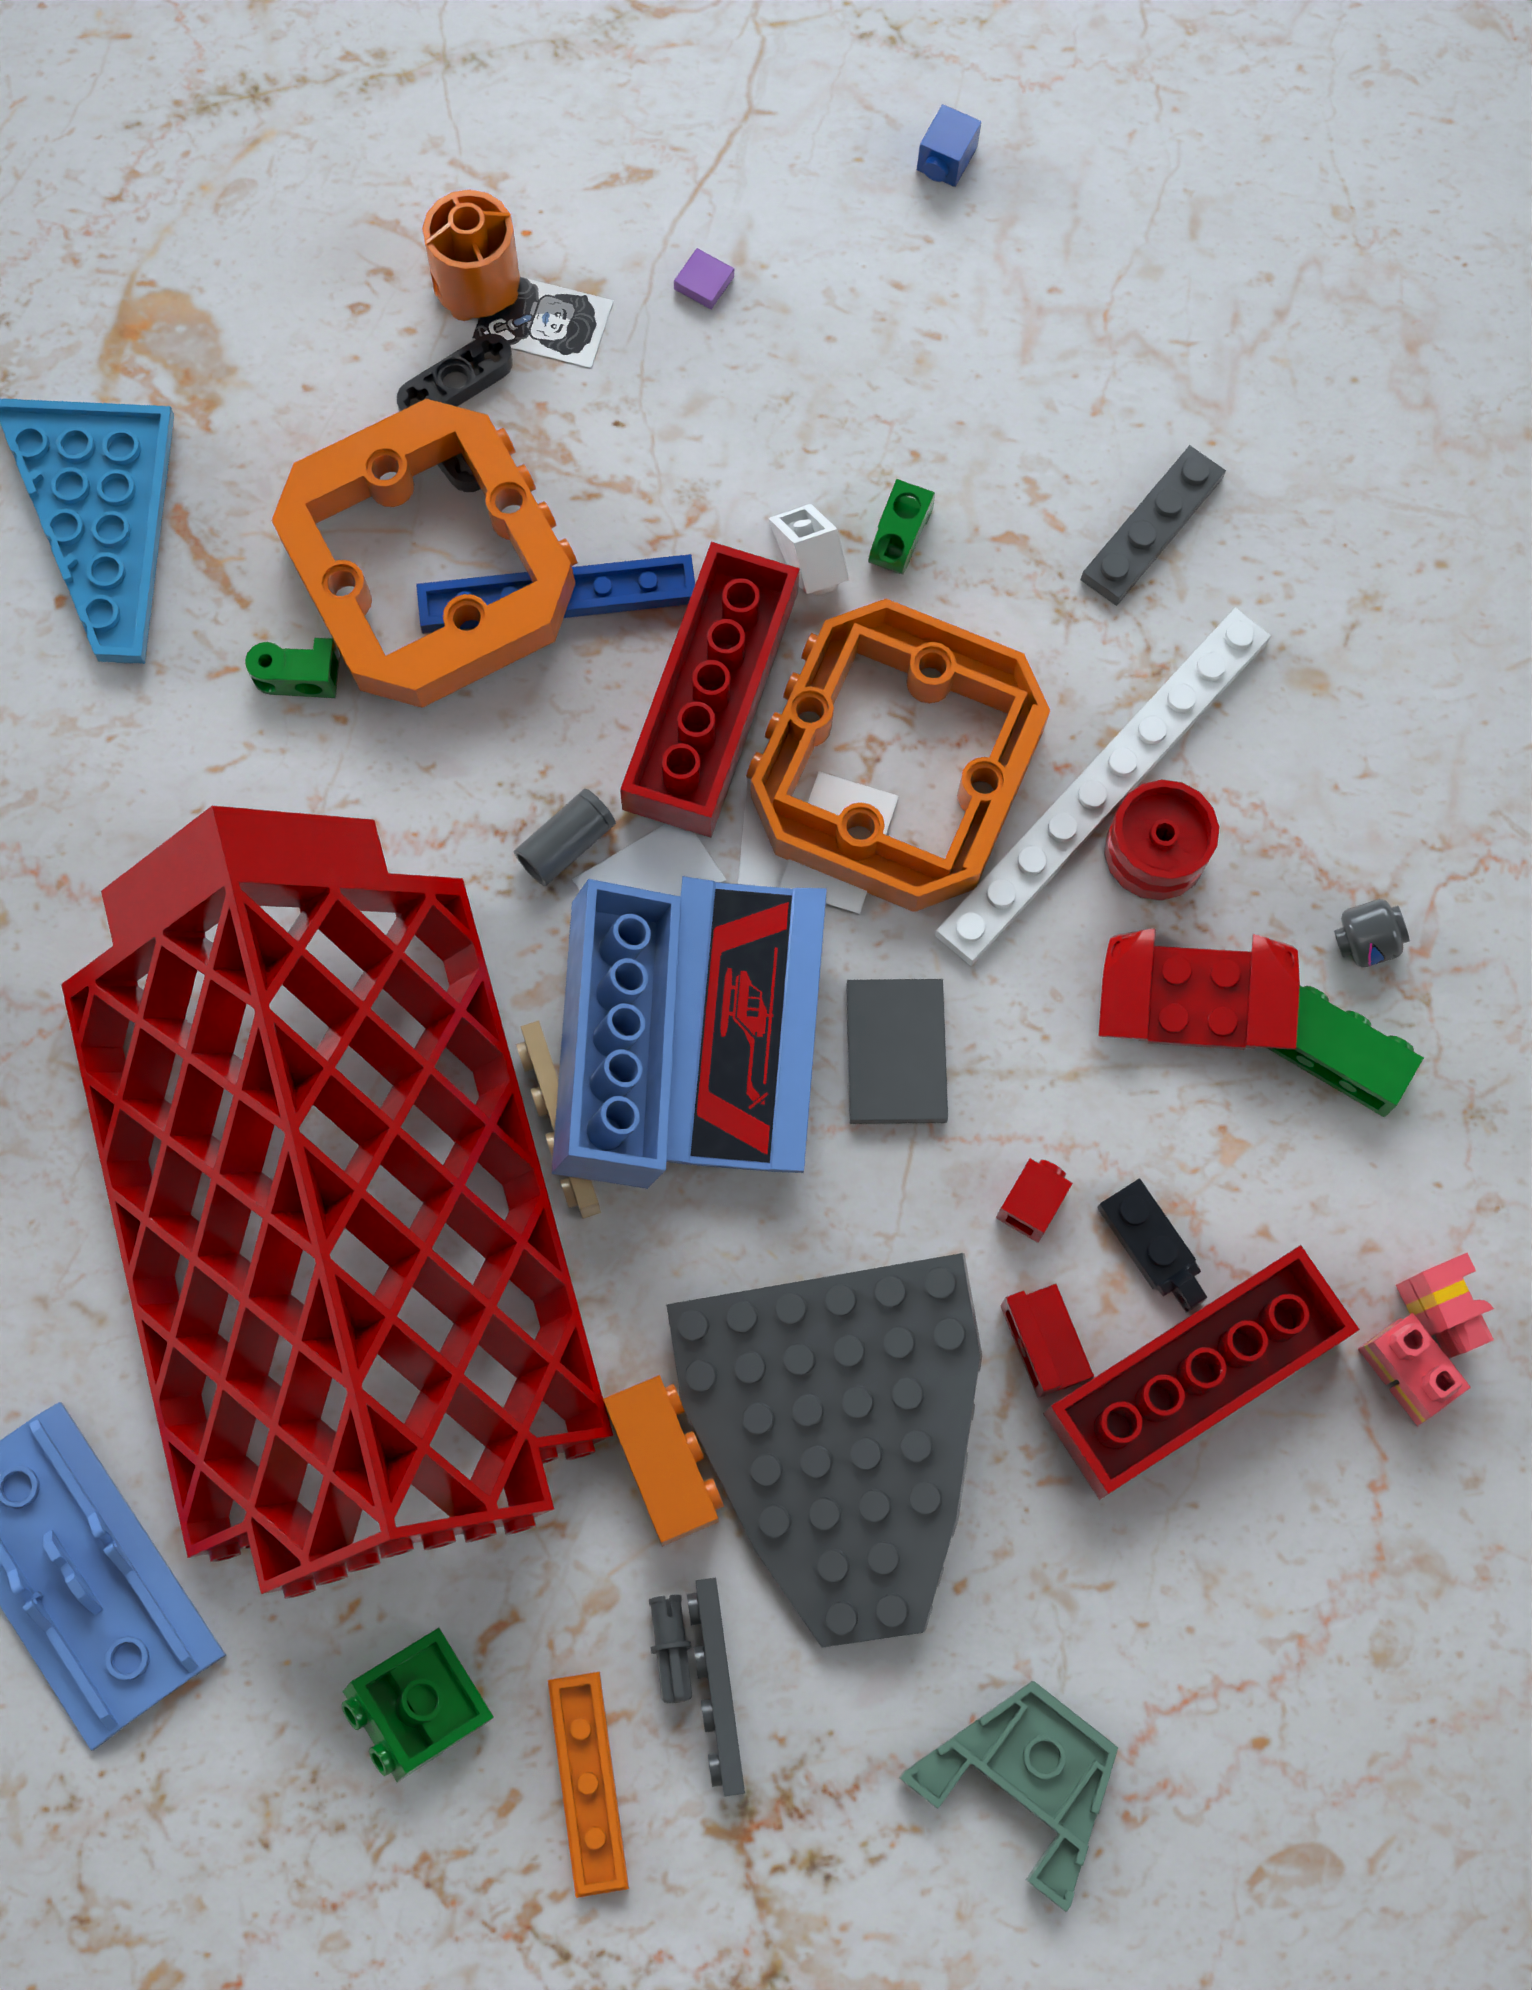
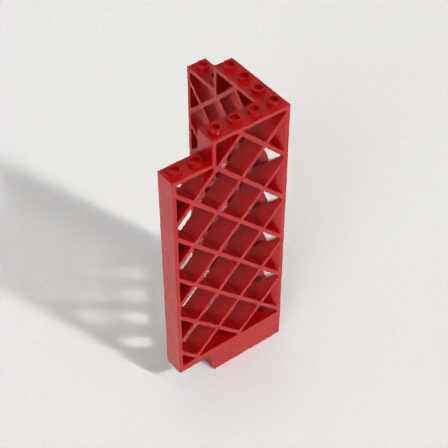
M212 805L101 890L113 946L63 982L61 986L187 1558L209 1554L210 1562H219L241 1555L240 1549L251 1548L261 1594L283 1590L284 1598L289 1599L316 1591V1586L347 1578L346 1568L348 1572H355L379 1565L381 1563L379 1554L384 1559L414 1550L413 1543L422 1542L424 1550H432L456 1542L455 1535L463 1534L465 1542L468 1543L496 1535V1528L504 1527L505 1535L519 1533L536 1527L535 1517L554 1510L543 1464L558 1459V1453H564L566 1460H574L591 1455L596 1452L594 1444L612 1437L613 1433L463 878L388 873L375 820ZM260 906L300 908L301 913L287 932ZM361 911L395 913L396 920L385 935ZM218 924L214 942H211L206 938L205 932ZM317 930H320L364 971L352 991L305 949ZM414 935L443 961L449 982L447 992L405 953ZM198 970L205 976L193 1023L191 1024L185 1017ZM148 974L143 990L138 986L137 981ZM282 985L329 1027L316 1050L270 1009L269 1004ZM382 989L425 1028L415 1048L371 1009ZM246 1004L254 1008L255 1015L242 1060L234 1054ZM129 1021L135 1023L127 1058L125 1059L123 1045ZM348 1045L393 1085L380 1108L335 1068ZM445 1047L473 1072L479 1095L476 1104L470 1101L435 1068ZM177 1054L183 1058L173 1100L170 1104L164 1098L175 1055ZM225 1089L233 1095L222 1140L220 1141L212 1133ZM413 1104L455 1142L443 1165L401 1128ZM313 1105L359 1145L345 1171L299 1130ZM275 1125L284 1132L285 1138L272 1180L262 1173ZM156 1136L162 1142L152 1177L149 1156L154 1137ZM476 1163L480 1164L502 1184L509 1208L505 1220L465 1185ZM379 1165L423 1202L410 1228L404 1225L366 1191ZM203 1172L211 1178L199 1222L191 1215ZM252 1210L263 1219L250 1262L240 1254ZM445 1223L485 1258L473 1285L432 1249ZM344 1228L389 1266L374 1296L330 1257ZM303 1250L311 1255L316 1262L304 1304L291 1294ZM181 1254L189 1261L179 1298L175 1272ZM509 1280L534 1303L540 1325L535 1340L497 1307ZM412 1287L454 1323L440 1352L397 1316ZM230 1294L240 1303L228 1342L218 1332L228 1295ZM279 1335L293 1345L281 1386L268 1376ZM478 1345L517 1378L503 1408L464 1375ZM377 1354L420 1390L405 1423H402L362 1388V1383ZM206 1376L217 1384L208 1421L202 1399ZM332 1378L347 1390V1396L336 1432L321 1420ZM542 1401L565 1420L568 1433L536 1437L529 1431ZM445 1413L485 1446L470 1480L430 1446ZM256 1418L269 1428L259 1466L246 1456ZM308 1463L323 1475L313 1514L298 1501ZM410 1485L414 1486L449 1516V1518L396 1527L394 1520ZM504 1488L509 1507L498 1509L497 1501ZM233 1501H235L246 1511L243 1522L231 1527L229 1515ZM364 1510L379 1523L381 1532L353 1543L361 1513Z

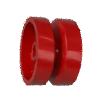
M1161 779L1141 784L1126 795L1106 835L1104 854L1110 873L1122 888L1140 898L1161 901L1181 896L1196 885L1218 846L1219 824L1214 808L1201 792L1183 782Z

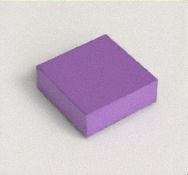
M696 248L675 278L674 290L712 310L734 278V268Z

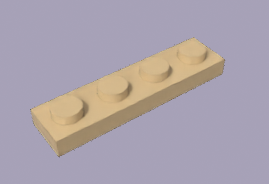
M536 1021L520 1026L525 1041L516 1044L524 1072L533 1069L535 1071L539 1086L530 1090L539 1117L549 1114L554 1132L545 1134L553 1158L558 1077L540 1022ZM575 1177L560 1180L568 1208L578 1205L582 1219L601 1213L591 1180Z

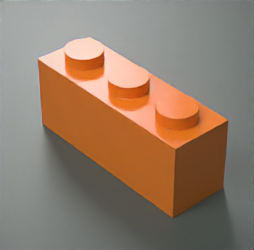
M658 1375L603 1398L662 1547L718 1523L719 1518L715 1510L724 1507L713 1478L703 1482L696 1463L704 1460V1456L694 1432L691 1431L684 1434L677 1415L684 1413L685 1410L674 1384L664 1387L662 1379Z

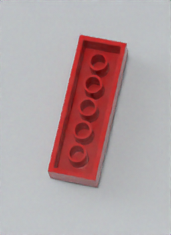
M711 541L620 788L622 810L712 838L798 595L800 568Z
M1300 1245L1051 1405L1043 1415L1098 1499L1101 1500L1360 1329Z

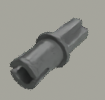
M670 1595L669 1599H666L665 1596L649 1599L655 1646L650 1648L651 1654L657 1655L661 1697L664 1703L685 1702L692 1697L687 1650L692 1648L691 1642L685 1639L681 1595Z

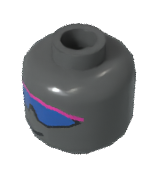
M1383 899L1374 900L1345 910L1341 917L1343 928L1334 930L1342 957L1352 955L1355 963L1362 968L1399 957L1403 952V943L1410 942L1399 906L1391 908L1390 904Z

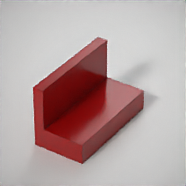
M1057 1284L1027 1295L1023 1290L1005 1297L1000 1306L1037 1398L1094 1377Z

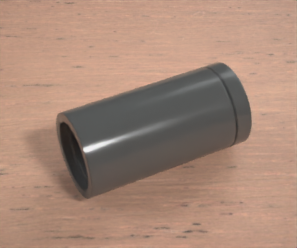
M583 789L514 850V854L524 869L538 883L547 886L616 824V821L609 809L594 793L588 789Z

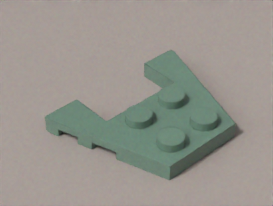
M1031 1681L903 1771L899 1779L938 1809L969 1765H973L1057 1833V1836L1025 1880L1063 1911L1067 1912L1074 1898L1076 1882L1081 1866H1083L1089 1848L1088 1842L1096 1816L1101 1808L1118 1747L1039 1684Z

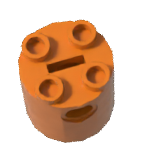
M471 189L451 192L438 199L426 213L422 230L434 293L441 304L451 311L454 318L461 321L492 316L507 306L514 304L518 297L520 274L512 218L502 201L489 193Z

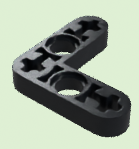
M485 334L473 340L403 384L397 393L398 410L402 411L410 407V400L413 398H417L418 401L430 399L458 407L510 373L513 366V358L509 342L498 334ZM490 352L494 356L499 355L500 360L494 363L490 358L485 359L484 354ZM469 362L473 363L474 369H479L478 375H475L472 365ZM452 372L463 373L468 378L466 383L459 388L445 386L443 379ZM456 456L437 464L451 484L458 490L476 492L481 489L474 475H470L467 471L461 472L459 459Z

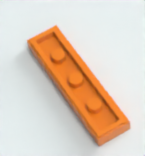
M600 1672L548 1680L575 1896L579 1898L629 1889Z

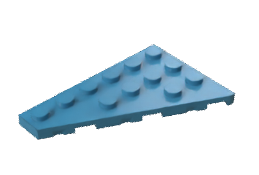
M0 398V424L34 504L44 533L50 543L51 550L75 604L76 611L84 626L94 655L98 662L145 664L174 423V413L171 406Z

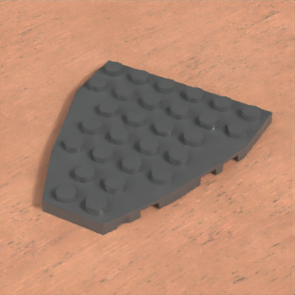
M965 1253L666 1304L683 1408L754 1550L820 1646L823 1648L925 1632L933 1608L932 1603L936 1589L939 1587L944 1571L943 1565L951 1538L954 1536L959 1519L968 1458V1440L975 1410L976 1385L982 1362V1350Z

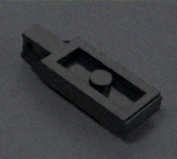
M1140 1178L1097 1206L1099 1212L1152 1289L1157 1288L1163 1297L1172 1292L1185 1312L1194 1309L1207 1299V1295L1194 1277L1201 1272L1195 1262V1257Z

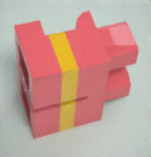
M1468 1253L1427 1269L1396 1285L1409 1313H1414L1431 1336L1435 1334L1442 1351L1449 1359L1494 1340L1482 1316L1483 1313L1494 1308L1485 1300H1473L1463 1277L1476 1271Z
M1411 1313L1404 1319L1400 1318L1358 1348L1385 1385L1396 1379L1399 1381L1389 1390L1417 1426L1431 1418L1471 1388L1414 1313Z

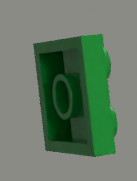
M439 1627L352 1680L343 1690L347 1700L342 1702V1710L345 1717L355 1730H359L362 1727L365 1728L374 1743V1746L369 1748L373 1764L383 1776L392 1773L396 1782L401 1781L435 1759L446 1749L494 1718Z

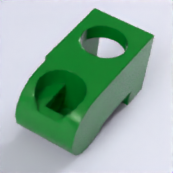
M896 479L877 526L878 531L870 550L868 563L902 575L904 574L922 530L933 511L935 492Z
M314 638L313 649H282L275 643L262 642L256 644L247 652L245 658L246 669L256 688L261 692L270 695L336 698L340 654L333 638Z

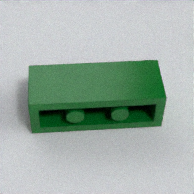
M1301 985L1299 989L1296 1049L1267 1048L1382 1117H1386L1398 1105L1424 1057L1414 1052L1413 1046L1406 1040L1393 1035H1384L1372 1028L1371 1022L1363 1015L1350 1010L1345 1012L1331 1004L1327 995L1311 986L1302 987Z

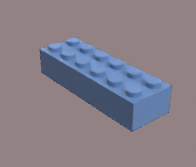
M588 879L572 901L552 1174L648 1189L666 1171L681 910L680 896Z

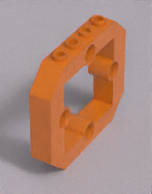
M424 399L293 463L271 521L360 691L423 708L556 641L576 584L572 566L578 562L567 539L564 538L558 541L552 530V528L557 526L556 521L547 503L543 501L537 504L531 491L536 490V487L528 469L524 464L517 467L511 455L515 453V449L504 428L496 430L486 414ZM462 453L486 497L485 502L493 530L500 537L510 540L533 583L489 605L475 595L463 594L456 596L448 602L444 609V627L385 655L364 616L371 607L372 596L362 570L351 561H335L316 523L370 497L384 507L402 505L410 499L414 492L413 476ZM385 473H397L391 479L380 480V477ZM507 506H520V509L514 513L502 512ZM343 587H354L353 591L348 595H336L338 590ZM476 620L479 622L478 626L472 630L459 629L466 621Z
M887 598L825 620L819 635L810 634L801 659L806 661L801 674L793 672L790 676L783 694V698L787 699L788 702L782 714L774 712L765 732V738L769 739V743L763 754L759 752L754 754L746 774V778L751 779V799L775 855L786 860L790 859L866 890L871 895L913 912L974 890L979 883L1050 714V708L1025 654ZM857 653L907 673L906 683L908 691L920 702L929 704L939 702L952 691L1008 714L990 757L975 758L963 769L957 798L965 814L945 859L883 834L885 827L883 816L871 804L853 803L844 808L840 815H836L792 797L814 747L825 742L830 735L834 711L833 705ZM924 668H934L941 673V676L929 678L923 675L921 670ZM809 711L816 713L821 719L808 723L801 720L798 716L803 712ZM983 781L990 784L994 791L987 794L979 793L974 790L971 784ZM861 826L868 829L872 835L867 839L859 840L850 836L848 830L852 827Z

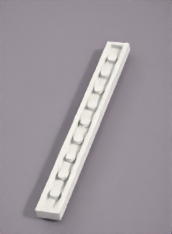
M1235 607L936 930L935 937L968 965L972 966L1119 806L1126 795L1141 782L1264 648L1271 635Z

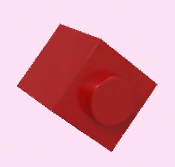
M1029 1158L1000 1208L996 1219L1038 1243L1073 1183L1064 1178L1066 1173L1057 1165L1043 1159L1038 1163Z

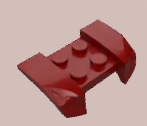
M1155 928L1118 934L1110 938L1103 970L1099 1037L1138 1039L1139 1041H1147L1149 1044L1245 1050L1246 1048L1255 1049V1047L1296 1049L1300 979L1298 950L1294 946L1255 934L1252 935L1251 952L1155 946Z

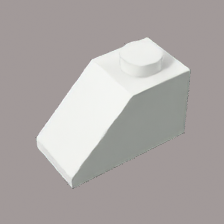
M812 504L769 518L770 526L786 564L800 568L799 587L806 594L821 595L829 593L837 587V584L850 580L838 530Z

